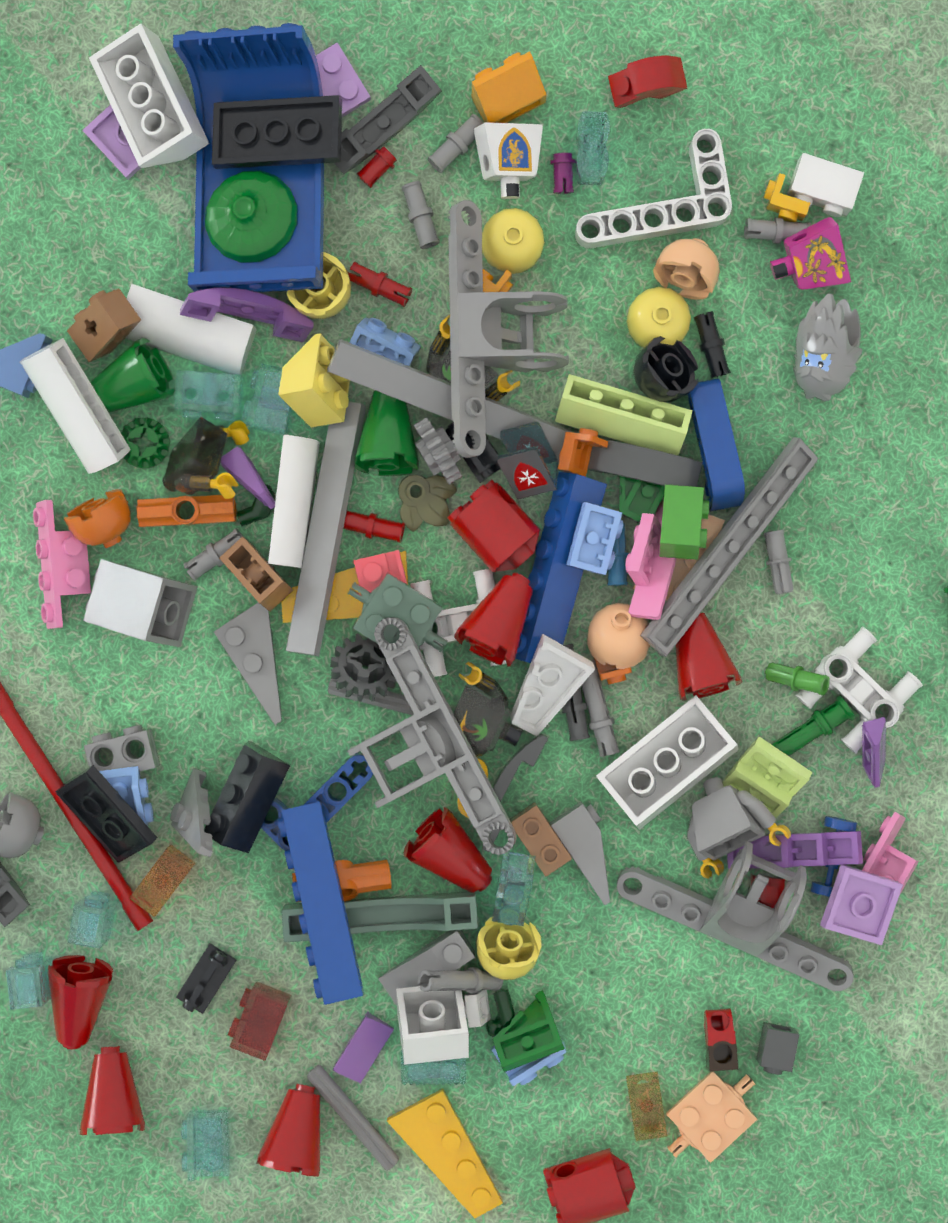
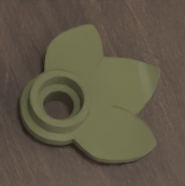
M409 475L403 478L398 487V495L402 501L400 518L405 523V526L413 532L420 527L423 521L434 526H446L449 523L447 517L450 515L445 500L457 492L453 483L449 485L446 479L439 475H433L428 478H423L419 475ZM417 485L420 492L417 496L412 497L410 495V488Z

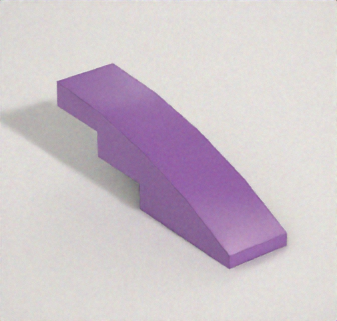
M861 831L793 833L789 839L784 834H775L776 838L781 842L780 846L773 845L769 840V835L751 842L753 844L752 854L782 868L798 867L800 865L826 866L863 863ZM744 846L727 854L728 869H730L739 850L743 849ZM750 864V868H758Z

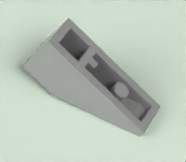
M580 801L552 820L550 825L603 904L607 905L610 903L602 835L597 825L601 818L591 804L585 807Z
M461 930L447 931L378 979L397 1005V988L428 985L418 984V976L421 971H456L475 958V950Z

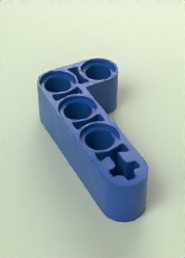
M719 378L698 382L687 396L690 410H693L692 420L706 476L705 493L706 496L710 497L707 500H709V510L711 512L741 506L745 495V484L721 381Z
M357 753L350 757L303 805L322 802L327 823L372 777L373 772L369 765H367L365 770L368 774L365 775L361 772L353 779L352 782L358 784L356 787H353L351 781L347 778L356 767L353 763L354 761L359 764L363 761L367 763L363 753ZM345 771L347 777L341 775V773ZM335 782L342 783L346 787V796L341 799L334 798L329 791L330 785ZM274 799L272 806L277 809L278 818H283L281 810L289 808L279 799ZM278 818L275 821L265 819L261 828L283 850H289L288 841L285 837H281Z

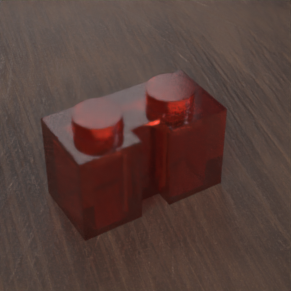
M257 981L252 990L246 988L239 1006L244 1007L240 1019L234 1018L227 1035L233 1038L230 1048L266 1061L291 995Z

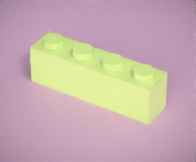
M569 374L555 422L578 429H591L599 432L598 435L628 444L679 455L687 435L693 410L659 402L649 397Z

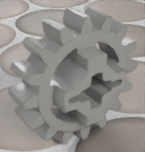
M427 417L414 424L421 438L415 442V445L432 474L436 475L441 472L449 485L460 479L462 475L455 463L461 460V457L456 453L457 449H454V444L444 428L441 426L435 430Z

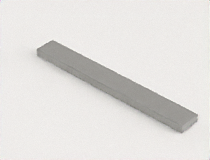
M339 339L327 368L328 372L452 420L451 383ZM485 397L486 434L504 441L500 434L502 430L537 421L540 423L559 462V454L563 447L565 433L573 431Z
M349 402L344 422L329 424L286 647V651L318 657L320 655L355 469L354 459L365 416L366 406L362 403Z
M792 438L666 601L661 618L659 620L652 619L640 635L660 655L668 656L819 459L800 438Z

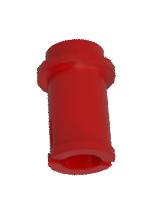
M384 146L380 150L376 149L374 151L376 155L356 173L369 188H372L373 184L389 168L393 169L395 167L393 164L397 159Z

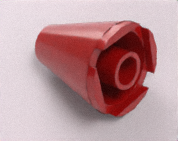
M513 573L512 576L504 575L458 627L454 635L457 642L462 645L465 639L471 644L469 651L498 665H502L503 661L506 660L507 667H511L516 657L533 589L529 586L530 581L518 573Z
M700 613L675 645L678 694L682 701H687V694L697 695L700 699L730 690L728 683L735 681L736 686L742 683L741 675L705 613Z
M444 807L443 811L440 809L434 811L421 823L415 831L418 837L414 843L410 840L407 842L403 852L406 859L470 893H474L477 890L482 892L492 881L490 876L492 868L452 812Z
M68 955L54 959L52 966H48L47 975L56 1039L64 1048L79 1049L87 1044L113 977V968L102 959L95 958V963L84 962L85 956Z
M120 1046L101 1047V1054H94L81 1119L80 1135H87V1128H93V1133H96V1135L133 1132V1125H137V1130L144 1131L145 1121L127 1052L120 1053Z
M296 1083L295 1089H288L258 1154L256 1164L289 1173H300L302 1171L301 1175L319 1177L320 1095L314 1094L315 1087Z

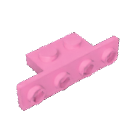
M43 500L36 503V508L33 511L34 525L38 527L39 540L36 542V554L41 559L42 570L38 576L40 590L44 594V604L41 606L42 620L46 623L47 629L63 627L61 596L91 593L87 544H83L76 539L71 531H55L53 501Z
M664 501L660 502L656 515L642 513L640 524L634 529L633 549L627 555L625 564L626 571L636 585L629 608L631 617L659 620L662 615L677 559L659 557Z
M894 812L892 817L887 816L879 830L882 835L877 844H871L864 856L866 864L862 871L903 884L902 892L919 861L891 846L906 819L904 816Z

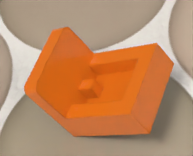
M580 428L579 433L566 432L563 447L559 454L558 470L586 477L592 447L607 448L608 441L599 438V432L591 429Z

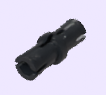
M711 311L707 312L706 315L703 313L695 316L694 321L696 322L702 343L699 345L700 351L705 353L711 379L730 374L731 371L729 370L723 350L725 345L724 338L719 336L714 312Z

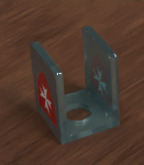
M536 421L502 430L500 438L508 453L499 455L497 462L516 498L519 500L557 490L559 461L540 423Z

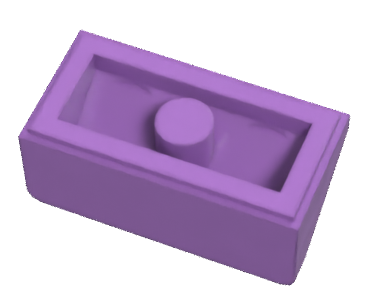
M885 717L863 722L862 766L872 785L877 788L880 787L886 761Z
M367 1012L336 1061L333 1071L361 1083L394 1028Z

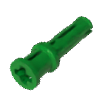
M838 695L835 702L821 711L817 709L813 711L811 719L771 745L790 756L821 735L829 736L833 734L834 728L848 719L853 721L856 717L843 697Z

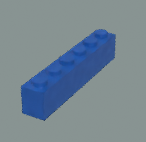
M559 471L558 477L554 482L557 490L553 491L549 509L545 514L544 528L541 539L536 546V557L532 572L528 576L529 586L533 589L515 659L531 663L542 634L563 645L583 574V569L566 565L583 502L598 506L602 505L607 487L606 483L579 474Z
M319 801L281 810L283 818H278V826L281 837H287L290 848L285 850V858L288 869L295 870L297 880L292 882L293 894L296 902H302L304 914L299 915L300 926L303 934H309L311 946L306 947L307 958L310 966H316L318 975L317 979H313L317 999L323 998L324 1005L361 997L365 993L322 802Z

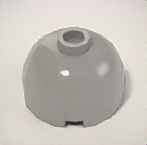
M11 792L6 794L0 803V857L5 858L20 857L29 851L32 844L38 846L44 833V827L39 826L41 817L35 804L23 796Z

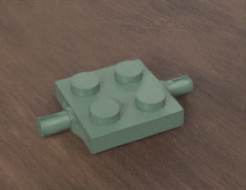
M387 572L380 585L371 592L359 586L356 582L349 589L347 594L364 603L362 613L353 625V629L372 641L376 642L374 632L378 623L385 618L396 617L405 622L418 647L426 642L441 652L444 649L443 646L447 644L448 640L432 631L433 623L443 607ZM393 624L387 625L383 632L385 640L389 643H396L400 637L399 628Z

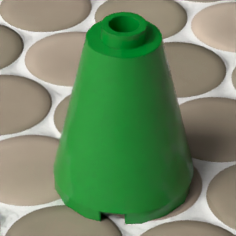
M140 338L90 381L108 413L166 399L174 395L175 387L170 389L168 383L173 380L171 371L156 347L150 350L146 343L150 342L147 338Z
M376 390L373 392L354 459V466L357 470L369 474V468L379 470V476H402L411 474L413 468L419 469V460L407 402Z

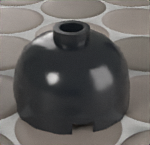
M660 336L646 344L637 355L633 373L639 389L647 397L659 402L670 403L686 396L698 384V379L695 380L694 372L698 369V365L691 351L682 342L676 340L674 345L662 344L660 342L665 338Z

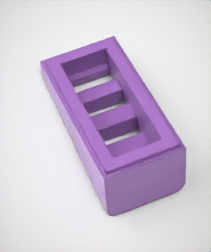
M237 446L219 458L222 467L240 485L270 509L275 507L274 498L254 464L241 447Z

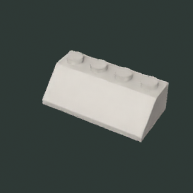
M139 24L89 57L139 167L146 168L182 161L210 144L159 36L143 24Z
M696 695L596 775V777L640 830L739 749L737 743Z

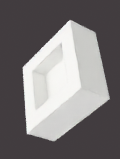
M481 990L478 993L472 994L467 993L464 996L463 1002L469 1028L483 1026L491 1019L487 990Z

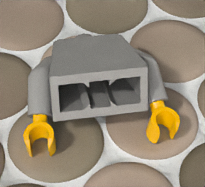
M719 777L710 778L703 783L707 796L693 803V816L691 817L687 833V839L697 859L703 862L700 869L701 875L708 879L712 877L709 865L714 867L715 873L719 876L724 871V864L718 858L744 846L747 841L751 843L765 836V829L770 831L769 840L775 846L781 845V842L775 836L776 831L783 832L787 839L791 837V832L787 826L776 825V818L762 801L748 791H739L731 785L724 787L722 779Z

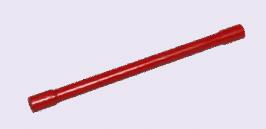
M0 682V716L121 902L122 909L137 931L141 930L153 922V919L141 900L133 893L104 846L56 794L55 791L64 783L15 709L14 702Z

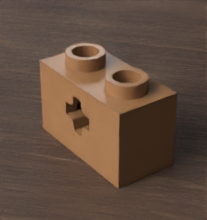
M119 288L108 293L102 290L89 299L90 305L74 316L75 322L67 330L88 362L112 353L141 321V318Z
M243 536L219 558L259 604L270 612L293 591L272 565L268 564V561L254 545Z
M536 802L509 819L516 834L545 877L572 860V856Z

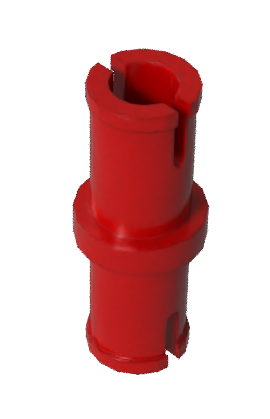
M353 262L350 270L361 274L360 277L348 272L351 282L370 290L371 295L375 297L381 295L400 304L402 307L406 306L409 299L399 295L397 292L411 296L413 290L411 287L388 278V274L385 272L377 273L357 262Z
M346 511L343 529L363 533L366 538L370 539L376 536L401 543L405 523L378 518V514L371 513L369 516Z

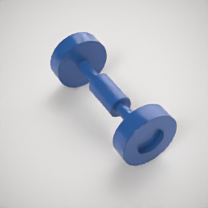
M825 816L824 826L836 829V832L856 831L857 822ZM826 865L825 867H828L825 883L812 881L810 891L830 897L834 886L832 885L834 870L838 869L839 865Z

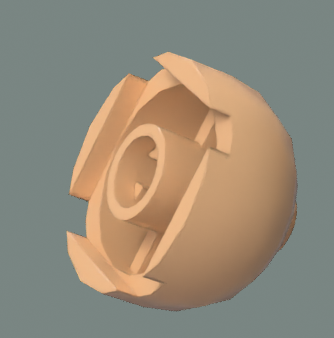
M697 238L679 239L663 249L653 269L656 280L664 288H667L668 283L683 289L679 293L682 297L700 300L707 298L710 292L712 294L718 281L720 268L717 256L708 247L706 242Z
M615 603L607 605L594 615L589 624L587 637L589 651L603 665H606V663L616 665V669L633 667L645 659L650 648V644L640 636L649 622L645 618L631 617L629 614V604Z

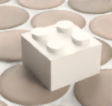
M420 986L396 989L397 1016L404 1065L469 1058V1032L462 990L424 992L420 990Z

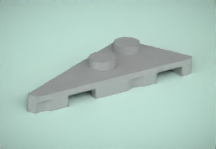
M258 602L215 630L214 633L274 725L282 721L275 652L273 649V635L269 611Z
M193 768L180 803H176L172 809L171 825L198 854L211 857L213 852L212 835L204 832V824L209 825L211 821L208 790L201 788L206 778V772Z

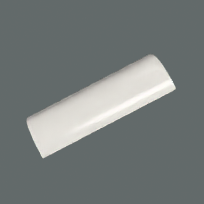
M131 284L126 299L141 318V321L126 336V339L137 341L140 338H147L150 341L146 343L147 346L156 347L158 350L241 377L257 331L254 325L220 313H216L211 322L180 315V309L184 301Z
M64 338L20 361L88 474L100 471L120 461L131 450Z
M283 435L268 564L302 568L311 520L320 442L317 440Z

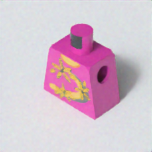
M832 217L825 218L786 238L784 246L787 256L770 261L775 280L792 275L794 283L801 290L851 282L839 226Z

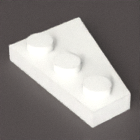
M542 634L510 714L511 723L537 737L594 672L593 662Z

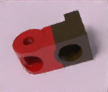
M731 1009L705 1010L706 1069L710 1072L738 1070L736 1035Z

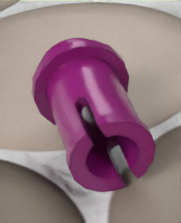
M572 153L553 154V160L550 161V164L554 165L553 193L561 194L563 192V181L564 194L574 193L573 164H576V160L572 158Z

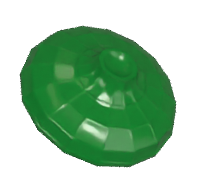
M261 170L242 171L225 179L212 193L205 213V228L212 245L225 257L240 263L261 262L276 255L290 241L297 225V204L291 189L277 176Z

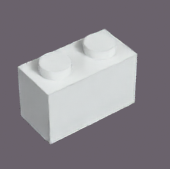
M802 153L797 161L787 195L810 202L809 207L815 205L824 208L823 212L827 215L841 217L843 214L847 216L853 209L864 172Z

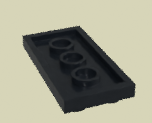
M333 95L214 103L212 165L215 169L341 162V97Z

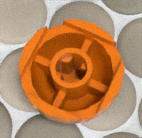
M122 489L105 492L108 497L107 499L100 498L94 501V498L67 513L68 517H64V521L76 539L83 544L91 546L103 544L105 548L114 546L122 540L120 535L127 530L131 520V510Z

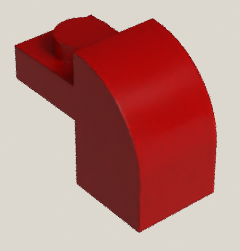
M661 55L628 63L626 69L608 76L614 106L617 108L626 107L645 98L663 99L688 89L681 57Z

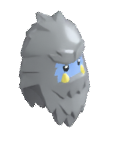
M827 294L819 304L817 301H814L806 318L802 319L799 324L793 371L797 384L804 390L806 399L816 397L825 402L829 401L832 395L840 393L850 382V376L857 369L855 364L862 354V349L859 348L861 338L859 314L856 309L851 311L846 299H842L836 304L833 294Z

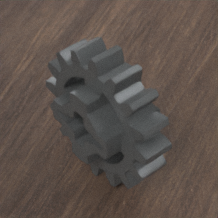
M358 633L355 636L354 642L345 638L343 648L336 646L334 653L336 657H331L330 667L333 668L331 669V679H338L336 681L337 690L346 688L345 696L347 698L355 693L357 694L358 701L361 702L364 695H368L372 702L375 701L376 693L385 697L387 696V687L394 689L396 679L376 642L368 637L366 640H362Z

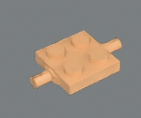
M714 1071L707 1074L666 1113L678 1127L681 1134L679 1138L667 1147L668 1150L677 1158L680 1153L691 1145L698 1149L711 1163L757 1120V1117L748 1109L742 1098L750 1088L756 1085L755 1082L746 1074L735 1086L724 1082Z

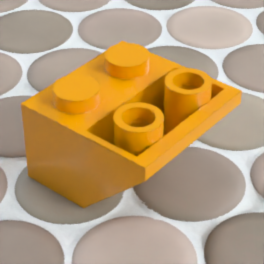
M530 51L523 55L520 52L515 53L503 61V66L495 70L487 68L475 75V80L472 81V100L484 123H508L546 103L547 94Z

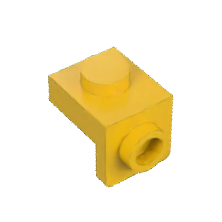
M779 173L775 181L769 180L764 194V199L769 200L766 209L779 213L778 218H783L784 221L796 222L797 219L802 221L807 215L810 202L780 193L786 175Z

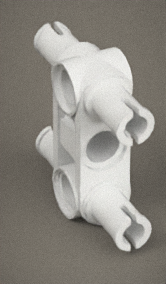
M490 569L473 572L478 594L476 604L441 610L434 621L438 626L437 635L448 640V642L456 640L454 635L458 627L495 587L493 572ZM430 580L410 584V587L433 600ZM426 642L419 646V649L423 650L425 661L433 676L447 675L443 650L439 652V650ZM492 662L490 663V666L498 665Z
M861 627L860 631L844 647L840 645L830 654L823 657L820 665L814 672L829 676L830 684L828 690H834L838 695H841L860 715L861 721L841 739L855 754L862 747L863 722L877 719L875 716L876 708L881 704H885L888 707L887 729L898 721L899 715L905 708L903 704L923 686L921 681L908 671L890 691H885L858 665V659L877 641L864 627ZM835 659L840 660L843 664V671L837 677L832 676L829 671V666ZM801 690L795 696L807 708L811 709L823 695Z

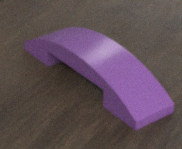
M211 288L189 293L180 309V315L209 322L213 320L217 312L273 324V336L299 342L305 341L314 326V322L287 303L265 294L244 289Z

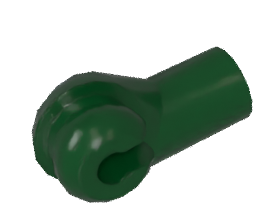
M265 484L274 500H276L274 491H272V487L268 484ZM255 497L251 507L236 513L241 526H245L267 518L272 509L265 506Z
M509 989L493 993L498 1013L495 1020H490L486 1024L488 1035L491 1037H495L503 1028L509 1026L512 1018L515 1016Z

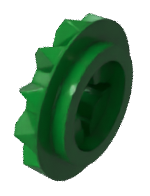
M148 417L135 418L123 427L121 434L131 449L123 457L126 462L137 468L144 469L157 466L165 459L170 448V439L168 432L161 423ZM145 429H147V439L157 444V446L145 447L141 456L140 446L131 442V439H141L143 434H145Z

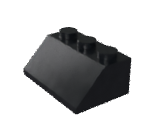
M248 741L245 743L210 815L211 821L209 825L205 826L204 832L211 834L212 839L222 846L249 853L290 765L253 742Z

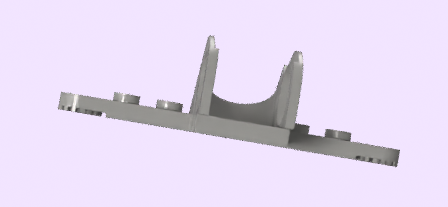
M463 200L451 206V210H449L450 216H448L450 220V235H448L451 408L452 421H454V440H452V443H455L453 447L457 449V454H461V457L471 458L482 454L486 446L485 366L525 373L533 370L549 372L567 366L569 364V356L556 353L534 352L533 314L548 316L566 309V296L543 291L483 292L481 213L475 203ZM462 211H466L465 213L469 214L467 215V217H470L468 225L462 219ZM528 301L551 302V304L542 306L519 305V303ZM501 312L520 316V331L502 328ZM502 342L520 343L521 350H502ZM535 358L551 359V361H546V362H534V359H535ZM467 433L473 436L471 437L474 439L472 442L475 443L472 445L473 448H469L466 444L465 437Z
M390 617L381 620L375 628V640L384 654L385 660L414 715L348 750L350 756L362 751L385 797L375 802L376 807L379 808L445 773L486 850L497 855L509 852L516 843V831L405 622L399 618ZM389 624L399 628L400 637L396 643H389L384 638V629ZM400 731L409 748L389 758L384 763L388 770L391 771L415 759L423 777L393 792L369 747ZM493 830H505L508 836V842L505 846L493 844L491 841V832Z
M747 841L743 849H740L713 900L660 876L656 877L644 870H640L639 867H627L618 876L617 890L623 898L832 991H843L850 987L853 982V969L849 961H845L844 958L834 956L820 947L785 932L793 920L804 894L807 874L806 867L802 865L799 866L796 873L752 854L753 844ZM750 864L788 880L774 908L758 902L769 881V878L758 874L745 896L737 893L744 875L749 871ZM628 878H636L641 882L642 886L640 889L631 890V888L628 889L625 886L624 881ZM793 892H794V895H793V898H792V900H791V903H790V905H789V907H788V909H787V911H786V913H785V909H786V907H787V904H788V902H789V899H790L791 895H792ZM833 969H841L846 973V976L843 979L840 978L839 981L838 979L835 981L834 978L831 979L828 973Z

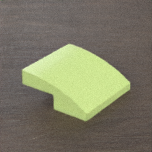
M758 737L740 757L722 782L724 787L731 785L739 791H748L762 801L776 818L789 806L792 797L809 781L812 772L761 737Z

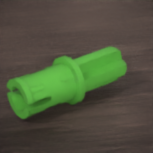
M772 662L769 663L765 670L768 681L790 686L793 691L802 689L824 696L830 684L829 676L805 671L802 666L793 668Z

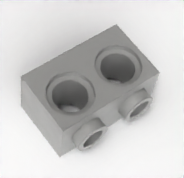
M142 725L123 729L124 735L114 738L111 737L110 732L92 736L93 743L84 745L89 767L94 765L98 771L138 766L140 772L160 766L152 729L143 730ZM133 740H139L143 743L145 751L142 757H136L131 753L130 744ZM103 747L110 749L113 753V761L110 765L102 763L99 758V752Z

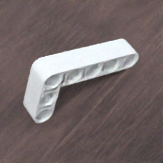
M705 128L699 130L694 135L689 146V156L696 190L695 196L584 215L579 219L575 229L577 243L584 248H596L722 225L730 215L732 201L721 139L717 132ZM701 140L708 141L712 145L713 151L709 153L701 152L697 147V142ZM704 172L715 173L718 183L714 185L707 184L703 180L702 174ZM711 203L720 204L723 208V215H711L708 205ZM680 208L688 209L692 214V220L688 222L679 220L676 211ZM648 214H655L660 218L661 225L650 227L646 224L644 217ZM617 219H623L628 222L630 230L625 233L617 232L613 227V222ZM587 224L593 225L597 228L598 235L594 238H587L582 234L581 228Z

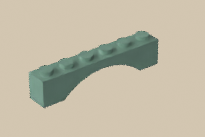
M465 891L352 899L344 902L351 934L397 930L452 931L478 929L476 892L470 893ZM302 903L285 904L282 908L284 942L310 941L309 934H303L300 926L299 915L304 914Z

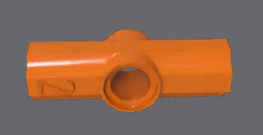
M222 495L138 499L136 507L140 528L236 522L237 515L235 496L230 499H226ZM186 502H191L194 505V514L190 519L184 520L179 513L180 507Z
M349 860L335 861L344 902L354 899L358 896V893L391 889V875L387 860L353 864ZM292 873L293 882L297 881L295 873Z

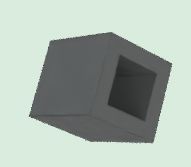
M763 1022L756 1060L760 1066L764 1067L763 1070L765 1072L782 1075L783 1071H793L800 1035L795 1028Z

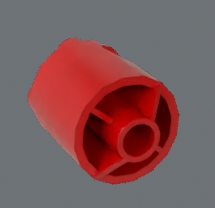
M490 480L486 485H481L470 495L473 502L468 501L463 506H459L447 519L451 522L450 525L492 572L515 570L535 553L541 529L498 482L495 483L493 480Z
M610 1148L543 1169L548 1186V1197L551 1206L557 1210L556 1218L558 1223H594L630 1211L629 1203L636 1188L629 1164L613 1155Z

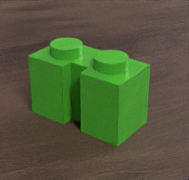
M665 485L659 557L698 560L699 548H706L707 529H701L702 519H708L709 500L703 499L704 487Z

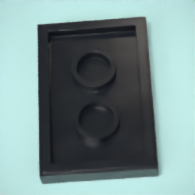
M94 765L64 783L55 791L118 863L148 847L158 838Z

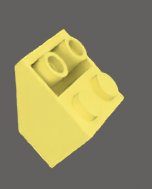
M321 333L315 334L283 366L278 393L311 428L344 422L346 408L349 404L348 391L350 380L328 372L327 368L335 348Z

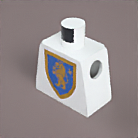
M485 122L474 128L483 179L486 181H500L501 199L520 198V181H527L536 177L543 124Z

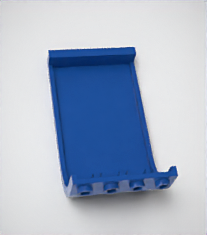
M285 23L280 27L271 28L263 26H251L245 30L221 28L216 32L205 33L192 30L184 34L173 35V48L183 61L191 80L196 116L210 143L196 152L194 272H188V286L194 292L211 288H236L254 292L323 289L324 163L215 169L212 165L214 103L323 96L317 58L304 27L293 23ZM261 170L277 176L291 189L297 204V225L290 241L276 255L261 262L240 263L225 257L212 245L205 228L206 207L212 193L225 179L242 171Z

